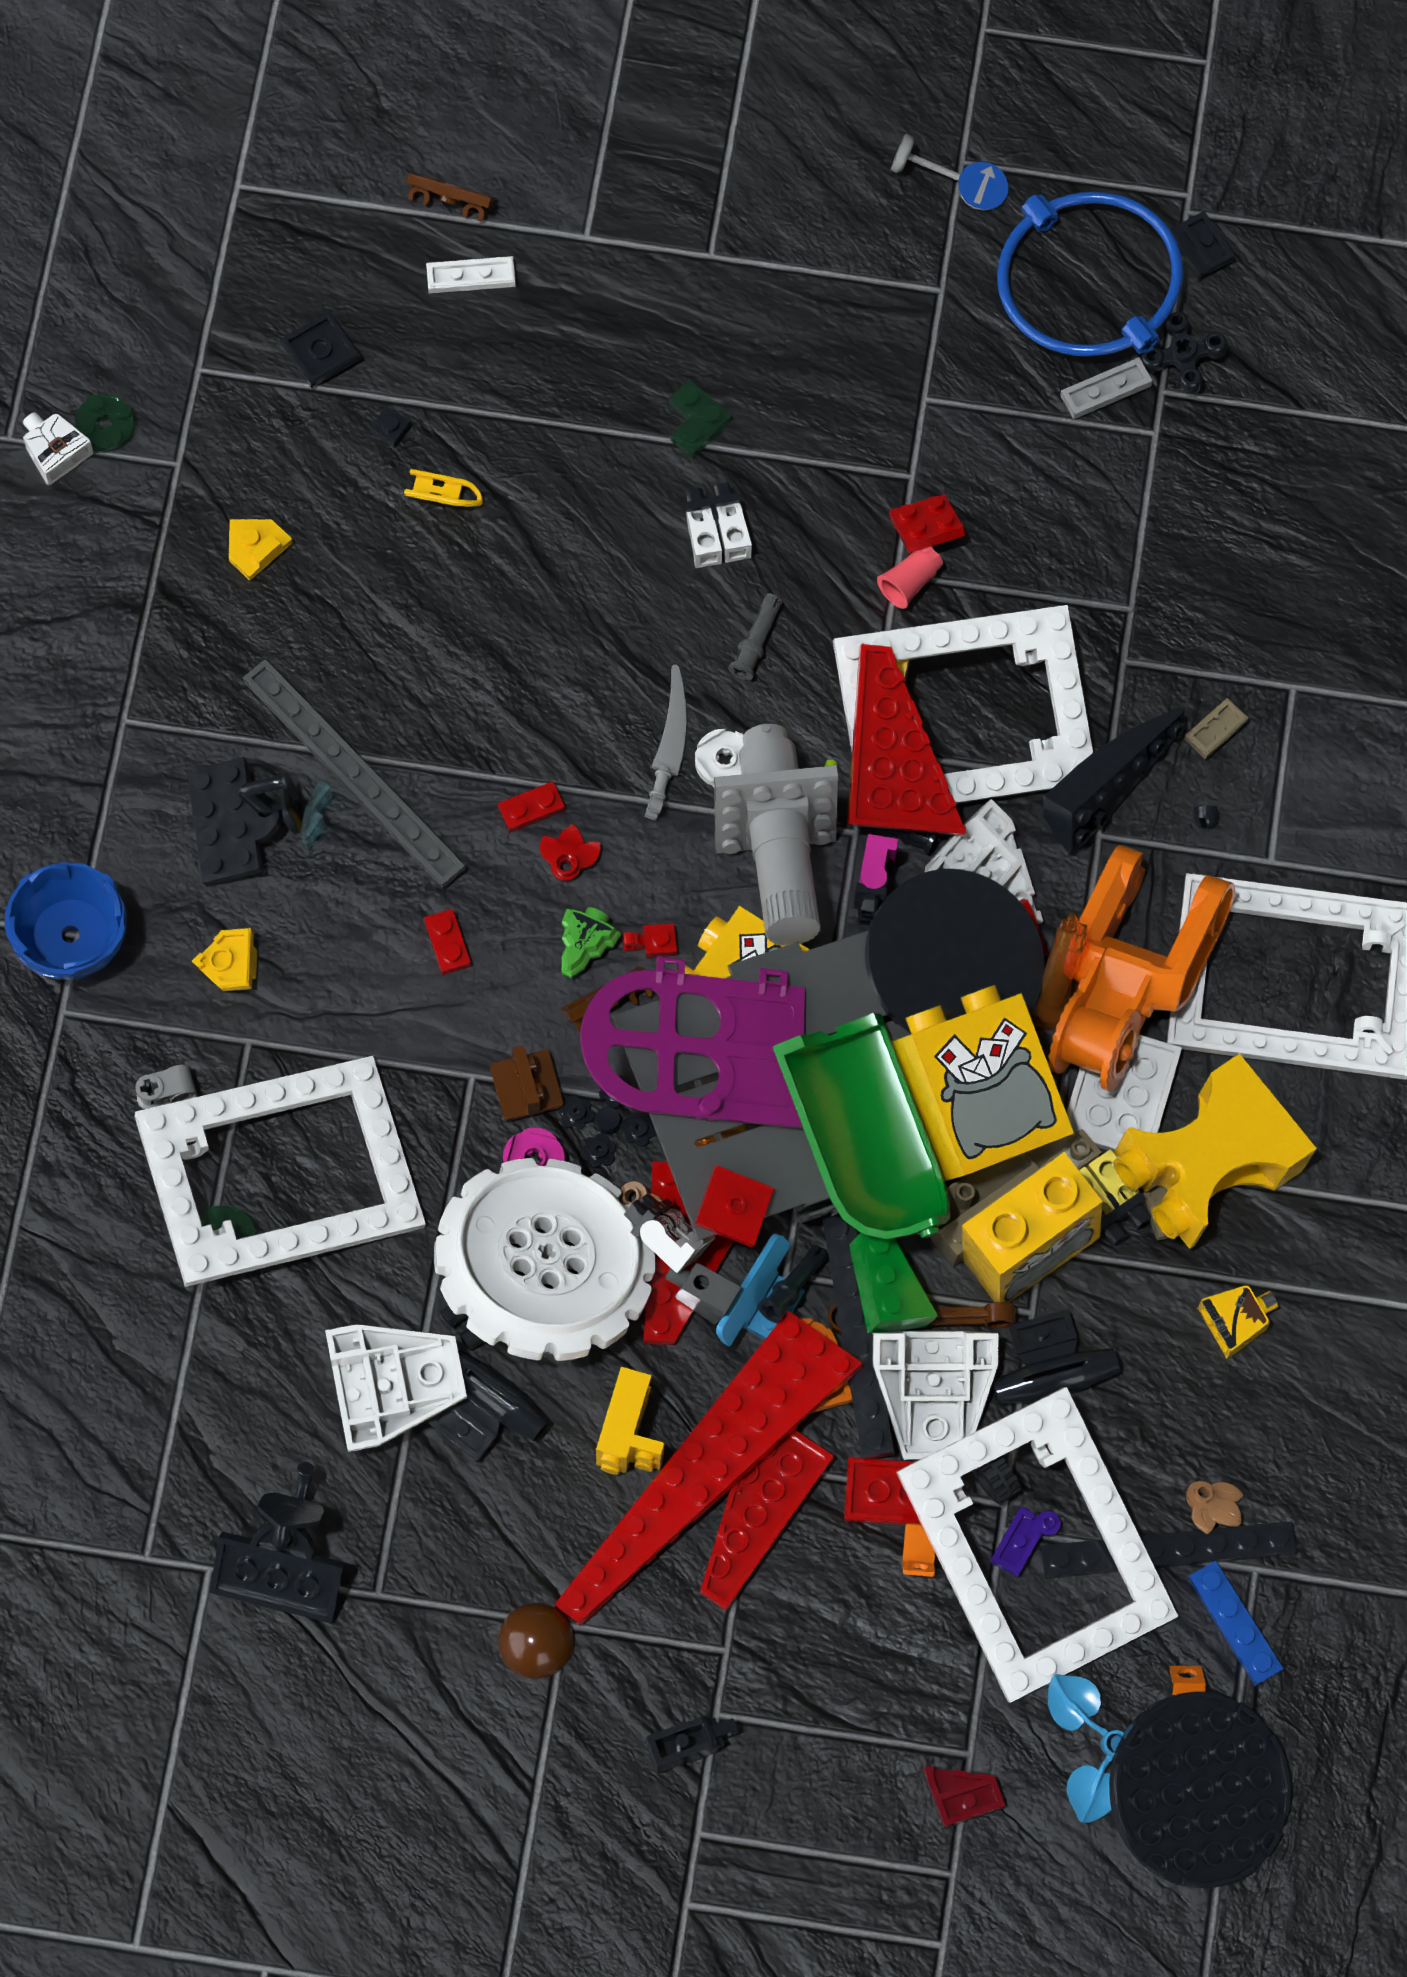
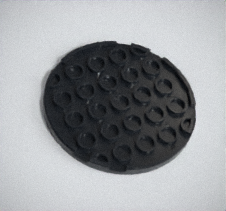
M937 869L918 874L899 885L887 896L874 914L869 926L865 946V961L870 985L874 988L881 1002L880 1005L895 1024L898 1023L909 1033L911 1032L906 1021L907 1017L941 1005L946 1021L966 1014L961 997L996 985L1001 1001L1022 993L1029 1014L1037 1002L1044 978V953L1036 925L1023 904L1009 890L984 875L962 869Z
M1196 1691L1179 1693L1157 1701L1140 1713L1129 1725L1118 1743L1113 1757L1109 1778V1797L1113 1818L1122 1840L1133 1856L1145 1868L1173 1884L1190 1888H1213L1232 1884L1253 1873L1255 1868L1274 1851L1283 1835L1281 1832L1286 1816L1290 1812L1291 1781L1283 1750L1276 1736L1271 1734L1267 1726L1261 1721L1259 1715L1243 1703H1239L1222 1694Z

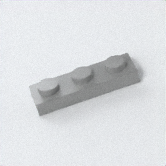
M1138 357L1063 389L1060 396L1072 418L1076 419L1151 387L1152 379Z

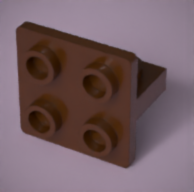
M524 1045L512 1048L513 1058L490 1064V1072L504 1121L508 1122L563 1107L561 1092L550 1053L547 1049L526 1054Z

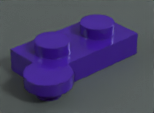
M1021 1506L992 1556L990 1563L1018 1578L1041 1535L1049 1537L1059 1531L1061 1526L1059 1516L1052 1511H1044L1035 1516L1033 1512Z

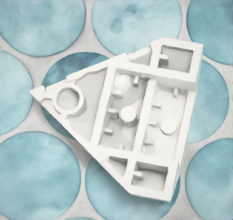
M990 799L963 824L966 827V834L963 836L953 835L925 866L924 872L937 869H962L984 875L1005 887L1018 900L1027 899L1036 922L1041 924L1043 918L1041 912L1036 911L1032 898L1035 892L1021 849H1017L1013 832H1015L1013 821Z

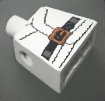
M33 412L24 419L23 424L29 430L23 437L25 447L48 486L93 455L91 441L58 414H53L44 421L36 412Z

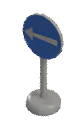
M905 133L890 171L895 173L902 172L907 160H910L958 180L957 187L961 198L973 209L988 211L1002 205L1007 197L1009 185L1001 169L991 163L976 162L965 167L961 174L910 153L914 144V137Z

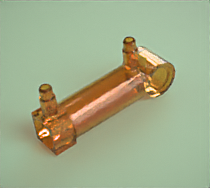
M1075 913L1068 914L1067 919L1062 918L1060 926L1056 931V937L1042 976L1041 992L1029 1014L1033 1025L1056 1030V1025L1060 1021V1015L1064 1012L1065 1003L1087 939V925L1078 923Z

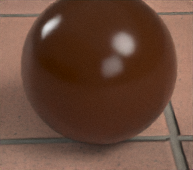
M530 1603L516 1608L505 1618L498 1634V1649L502 1660L511 1671L525 1678L542 1679L556 1674L568 1663L574 1649V1634L569 1621L558 1609L543 1603Z

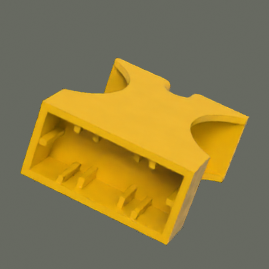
M1239 1053L1209 1075L1198 1095L1197 1119L1181 1129L1164 1133L1146 1132L1133 1127L1128 1128L1114 1151L1117 1157L1114 1160V1168L1120 1180L1131 1190H1137L1141 1187L1143 1191L1147 1192L1155 1186H1162L1167 1189L1161 1203L1152 1209L1153 1218L1166 1236L1171 1239L1180 1236L1189 1249L1195 1246L1208 1225V1204L1211 1197L1224 1189L1239 1185H1255L1275 1191L1303 1171L1317 1148Z

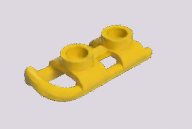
M415 469L410 470V475H415L416 480L413 490L405 489L404 496L452 506L474 507L483 504L481 492L473 483L467 480ZM434 479L444 481V486L433 485ZM462 486L470 488L477 496V500L460 499Z

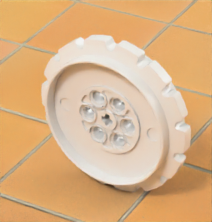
M525 1158L502 1163L499 1174H495L489 1169L480 1172L463 1185L461 1192L463 1198L453 1197L450 1200L438 1227V1231L444 1235L437 1236L434 1244V1267L437 1274L446 1277L442 1280L440 1290L454 1314H466L469 1316L466 1327L480 1339L492 1346L502 1341L508 1345L507 1352L509 1354L522 1358L541 1360L543 1353L549 1352L554 1355L556 1361H564L587 1356L591 1344L605 1349L626 1334L629 1327L627 1319L635 1321L639 1318L652 1288L646 1282L651 1281L655 1273V1254L643 1242L641 1236L636 1238L630 1233L635 1225L623 1214L632 1203L622 1204L619 1201L622 1193L621 1190L610 1181L596 1173L591 1177H587L581 1174V1166L570 1162L549 1159L546 1166H539L533 1158ZM536 1229H542L546 1233H540ZM564 1242H571V1243H573L575 1246H569V1245L565 1244ZM511 1243L518 1244L522 1248L514 1247L511 1245ZM568 1269H573L577 1271L579 1274L571 1273L568 1271ZM514 1271L523 1272L525 1275L520 1276L516 1274ZM543 1284H549L553 1286V1289L546 1288Z

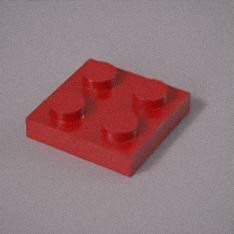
M945 494L889 510L890 520L909 553L965 536L964 527Z

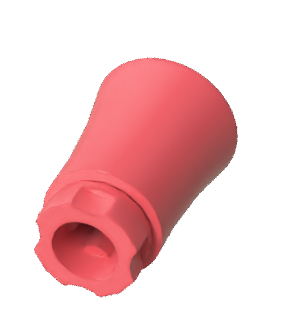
M932 547L914 551L895 567L878 576V586L883 595L893 605L904 609L926 583L937 574V571L943 565L942 558Z

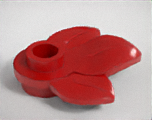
M572 824L562 831L557 840L553 837L543 836L540 842V853L551 864V872L554 877L561 881H571L579 875L581 869L594 865L600 855V843H584L581 833ZM563 864H569L571 869L563 871L560 867Z

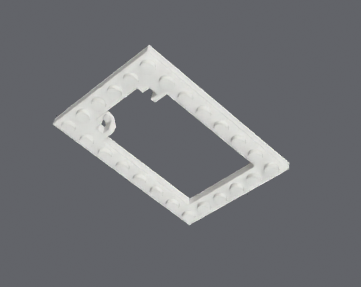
M1068 605L833 639L851 752L858 655L861 644L889 646L893 650L896 661L1006 645L1013 646L1015 664L1017 666L1032 665L1045 661L1058 736L1042 741L1040 739L1029 741L1032 761L944 774L949 792L956 804L1051 790L1078 764L1093 754Z
M1186 873L1179 932L1190 911L1197 888L1205 875ZM1220 878L1235 885L1230 912L1364 930L1362 950L1370 951L1373 944L1382 945V952L1391 953L1384 1023L1382 1019L1374 1016L1356 1018L1353 1039L1201 1019L1206 963L1189 1001L1178 1011H1170L1166 1043L1182 1047L1184 1050L1236 1056L1240 1053L1243 1058L1407 1080V903ZM1367 1029L1374 1030V1033H1368L1363 1031Z
M373 1056L135 1112V1120L185 1287L423 1229L426 1225ZM351 1095L385 1204L236 1240L231 1220L223 1221L222 1227L214 1231L211 1225L201 1226L182 1159H193L209 1150L204 1133L205 1129ZM196 1141V1143L187 1146L188 1142Z
M1063 1387L896 1471L1008 1702L1011 1703L1050 1683L1051 1678L1055 1674L1065 1675L1178 1617L1067 1387ZM1031 1441L1032 1450L1044 1468L1065 1459L1134 1602L1024 1658L954 1514L973 1505L971 1498L967 1497L962 1490L964 1484L960 1476ZM1045 1444H1047V1446H1048V1448H1049L1051 1454H1050L1049 1451L1047 1450Z

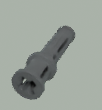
M765 594L747 638L739 642V652L736 659L728 667L729 672L739 679H753V669L757 660L763 657L764 649L762 646L783 603L781 598L775 602L778 596L774 594Z

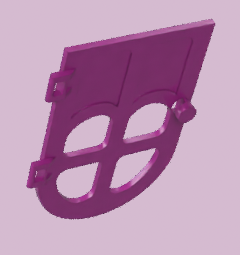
M657 956L656 971L642 970L621 975L604 985L589 1003L583 1016L580 1031V1044L584 1062L599 1087L619 1103L643 1112L695 1117V1120L705 1118L709 1122L724 1120L799 1129L802 1127L772 1047L804 1034L805 987L788 986L787 971L759 968V982L685 974V959ZM664 963L677 965V971L665 970ZM766 975L780 976V982L766 981ZM640 990H652L659 995V1028L657 1032L650 1033L617 1029L611 1024L609 1019L610 1009L622 997ZM678 995H699L710 1000L720 1018L719 1030L713 1037L681 1036L676 1032V999ZM613 1046H623L655 1051L657 1054L656 1090L644 1092L624 1082L609 1065V1049ZM675 1054L703 1055L714 1062L719 1076L716 1087L711 1093L700 1098L681 1096L676 1093L673 1087Z

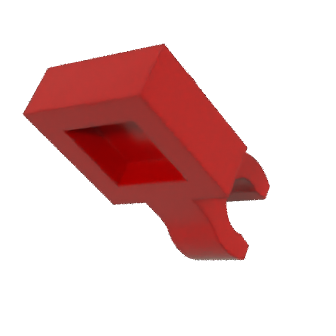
M674 923L643 925V934L638 932L623 934V949L626 952L645 950L646 958L676 956Z

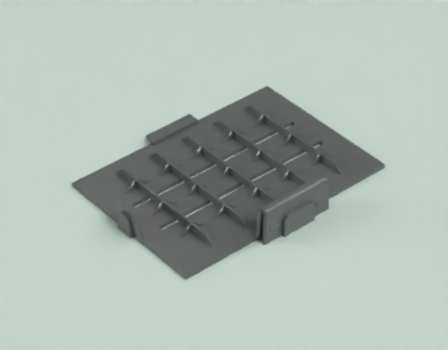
M868 931L802 952L799 942L727 966L731 976L726 979L759 982V968L787 971L788 986L805 987L804 1034L823 1031L824 1034L828 1033L830 1035L836 1033L835 1027L869 1014L878 1013L882 1014V1017L887 1016L880 1005L881 1002L874 988L870 985L867 974L865 946ZM766 975V981L780 982V976ZM692 994L678 995L676 999V1032L681 1036L713 1037L720 1027V1018L715 1006L703 996ZM659 1000L613 1015L612 1018L616 1028L650 1033L657 1032L659 1028ZM893 1021L885 1023L892 1041L911 1034L898 1023L895 1024ZM624 1047L639 1089L644 1092L655 1091L657 1086L656 1052L650 1049ZM675 1054L673 1087L692 1081L696 1087L678 1094L700 1098L711 1093L716 1087L718 1080L702 1085L700 1078L718 1073L714 1062L703 1055ZM649 1113L697 1241L717 1235L714 1232L694 1225L713 1168L716 1165L774 1188L764 1218L795 1208V1216L800 1224L830 1213L831 1216L839 1215L829 1197L803 1126L799 1129L763 1125L723 1139L720 1132L747 1123L724 1120L709 1122L705 1118L695 1120V1117ZM712 1135L716 1139V1142L701 1147L695 1146V1141Z

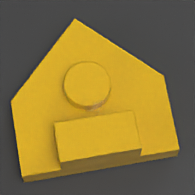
M230 519L229 562L249 581L293 543L292 538L272 519Z
M251 928L221 930L213 939L214 942L202 954L199 953L192 962L222 991L252 989V979H256L257 949L254 947V931Z

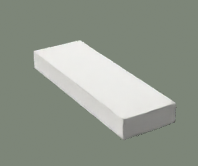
M513 256L426 263L429 294L516 287Z

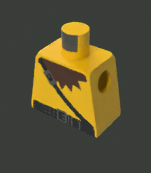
M1245 1285L1202 1299L1198 1310L1226 1359H1228L1267 1330L1270 1322L1266 1313L1278 1308V1303L1271 1291L1255 1297L1251 1288Z

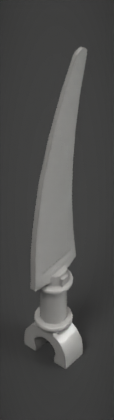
M673 665L671 668V691L667 720L657 754L651 768L657 770L655 772L656 781L653 791L649 793L650 800L644 817L655 821L661 812L663 801L666 799L664 793L667 782L672 778V775H678L685 745L687 724L686 701L678 665Z

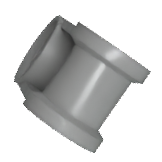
M176 1065L160 1072L144 1075L139 1078L135 1086L137 1102L142 1109L197 1097V1091L188 1065ZM152 1090L154 1095L148 1096L146 1091Z

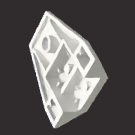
M357 1324L325 1330L348 1452L380 1446L467 1398L455 1336Z
M891 1331L873 1333V1367L904 1460L922 1459L976 1432L998 1367V1333L974 1331Z

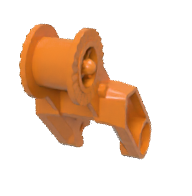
M1118 845L1112 852L1072 933L1063 972L1079 982L1077 992L1073 993V996L1069 998V1003L1065 1005L1064 1012L1060 1015V1021L1056 1025V1032L1053 1035V1043L1050 1046L1051 1052L1048 1056L1050 1060L1048 1065L1051 1072L1061 1074L1069 1064H1073L1101 1074L1100 1086L1102 1090L1107 1092L1116 1090L1117 1086L1121 1084V1079L1125 1077V1071L1129 1068L1130 1060L1133 1058L1134 1050L1137 1047V1039L1140 1036L1139 1032L1146 1017L1149 1018L1153 1010L1178 1011L1189 1001L1226 923L1235 893L1234 883L1206 875L1197 888L1190 911L1168 957L1114 939L1113 937L1127 908L1132 904L1140 889L1146 870L1141 866L1144 853L1123 845Z

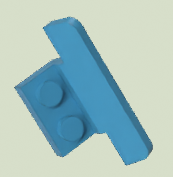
M773 1234L769 1238L728 1310L719 1321L716 1334L723 1344L730 1347L741 1328L765 1340L779 1323L767 1320L760 1313L758 1304L763 1298H768L773 1292L772 1287L776 1282L785 1280V1278L778 1275L777 1268L791 1244L783 1236ZM804 1289L798 1292L797 1302L794 1305L788 1306L784 1311V1315L788 1310L792 1313L795 1311L805 1294Z

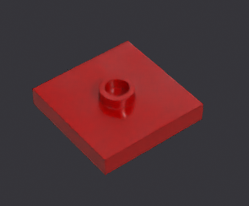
M716 1165L713 1168L694 1225L752 1248L755 1246L774 1188Z

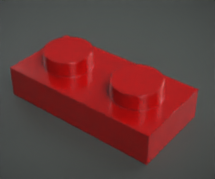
M553 781L498 803V809L509 833L565 812V806Z
M453 909L424 917V923L442 976L470 968L471 962Z

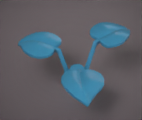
M1055 1674L1051 1678L1047 1695L1049 1711L1054 1721L1060 1727L1069 1731L1077 1730L1085 1721L1087 1725L1103 1736L1100 1746L1106 1757L1099 1771L1093 1766L1084 1765L1074 1770L1067 1781V1796L1078 1820L1081 1823H1089L1100 1819L1111 1810L1109 1797L1110 1773L1104 1772L1112 1761L1118 1743L1124 1733L1119 1730L1108 1732L1089 1718L1099 1711L1101 1705L1099 1690L1092 1682L1082 1677Z

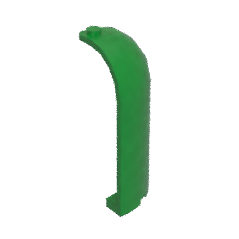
M872 1013L835 1027L837 1033L832 1035L819 1031L812 1034L799 1035L772 1046L829 1197L842 1219L862 1234L883 1239L919 1233L921 1238H925L938 1233L937 1226L947 1223L950 1219V1201L947 1187L882 1014Z

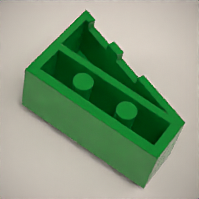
M860 1233L849 1244L868 1334L924 1328L938 1316L895 1238L883 1239Z

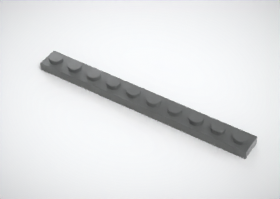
M266 659L243 677V682L442 888L465 870V865Z

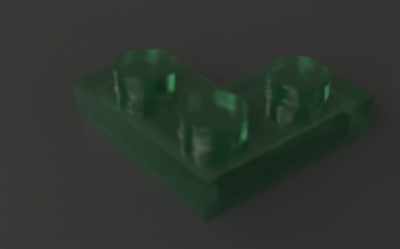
M689 379L669 398V404L687 418L671 435V442L691 459L732 420V415Z

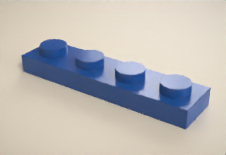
M1216 1560L1189 1575L1188 1580L1253 1685L1256 1687L1282 1672V1665Z

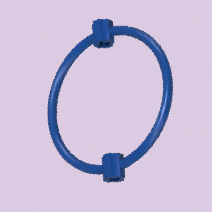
M1081 192L1059 197L1049 202L1042 194L1033 195L1028 198L1021 207L1022 213L1026 217L1008 237L1002 249L997 270L999 296L1006 313L1015 326L1037 344L1067 355L1100 356L1122 351L1133 346L1138 354H1146L1151 351L1156 343L1159 342V336L1155 330L1162 325L1174 308L1180 294L1183 279L1181 252L1173 233L1166 223L1141 203L1112 193ZM1090 203L1113 205L1131 211L1143 218L1163 239L1171 261V282L1163 304L1148 322L1143 316H1135L1128 320L1122 328L1124 337L1111 342L1091 345L1072 344L1045 335L1022 316L1010 292L1009 267L1016 246L1032 226L1038 232H1046L1052 228L1059 219L1056 211Z

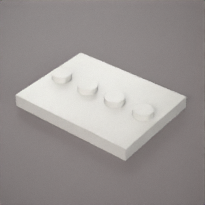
M1140 1035L1137 1039V1047L1134 1050L1133 1058L1130 1060L1129 1068L1125 1071V1077L1121 1079V1084L1113 1092L1101 1089V1074L1080 1067L1067 1109V1116L1073 1132L1083 1129L1098 1148L1107 1151L1111 1149L1113 1152L1125 1131L1130 1127L1157 1133L1182 1047Z

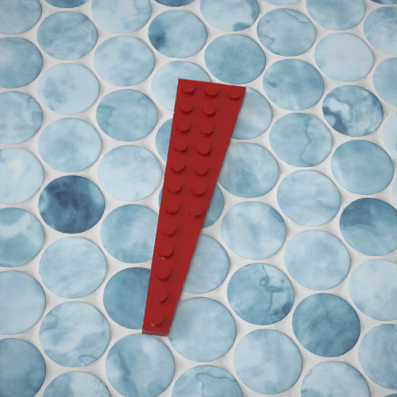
M788 1310L554 1606L579 1626L583 1625L614 1596L616 1591L622 1589L631 1581L632 1576L655 1559L656 1554L668 1543L671 1544L691 1522L694 1523L752 1470L759 1460L765 1458L787 1434L790 1435L807 1415L814 1413L831 1393L838 1391L864 1367L862 1362Z

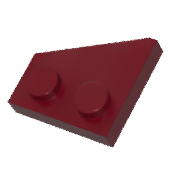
M931 1766L923 1768L943 1828L1005 1808V1803L994 1775L971 1774L960 1770L934 1769Z

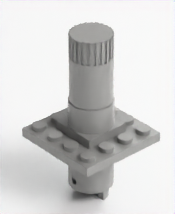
M762 724L752 727L743 735L744 746L739 752L742 774L714 777L716 853L727 854L752 850L753 859L756 863L766 938L770 942L773 941L774 944L778 943L779 945L787 946L796 942L802 944L815 938L814 936L818 935L821 928L810 858V844L825 845L829 842H836L837 765L799 769L796 746L789 739L787 730L777 724Z

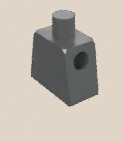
M698 1263L690 1271L684 1268L678 1273L670 1267L665 1276V1279L680 1287L675 1294V1298L713 1324H716L723 1317L741 1288Z

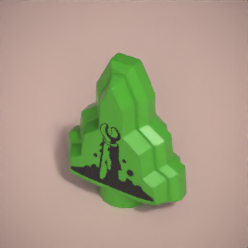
M588 907L585 913L566 909L562 920V926L565 928L562 941L566 947L562 955V975L570 979L574 978L585 970L590 959L600 958L607 948H614L622 934L608 924L610 918L607 914L592 907Z

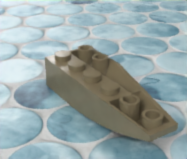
M1083 1129L1064 1138L967 1174L947 1187L950 1201V1219L947 1223L937 1226L939 1232L930 1237L934 1245L952 1267L963 1261L962 1225L1063 1152L1067 1154L1078 1170L1087 1167L1089 1163L1101 1155L1100 1149Z

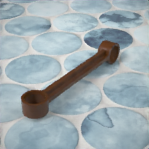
M1007 1302L989 1303L984 1307H934L938 1316L928 1326L985 1325L988 1328H1008V1325L1016 1323L1015 1305ZM835 1303L829 1310L828 1324L835 1334L842 1336L841 1328L833 1322V1315L838 1311L837 1304Z

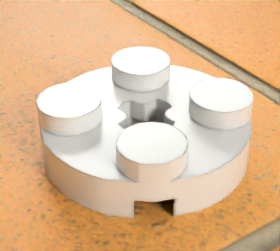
M717 729L709 732L699 741L695 752V767L702 780L712 785L713 788L714 777L742 774L739 752L744 746L743 734L737 731L733 733L725 731V729ZM723 753L725 756L730 754L732 756L730 764H720L718 762L719 754Z

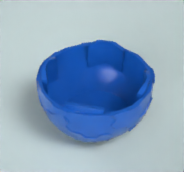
M61 862L28 873L20 880L5 909L6 935L15 954L31 970L52 979H81L104 968L119 951L126 934L127 911L125 903H123L117 890L116 883L108 874H104L82 863ZM68 930H76L80 935L75 942L68 943L63 940L64 933Z

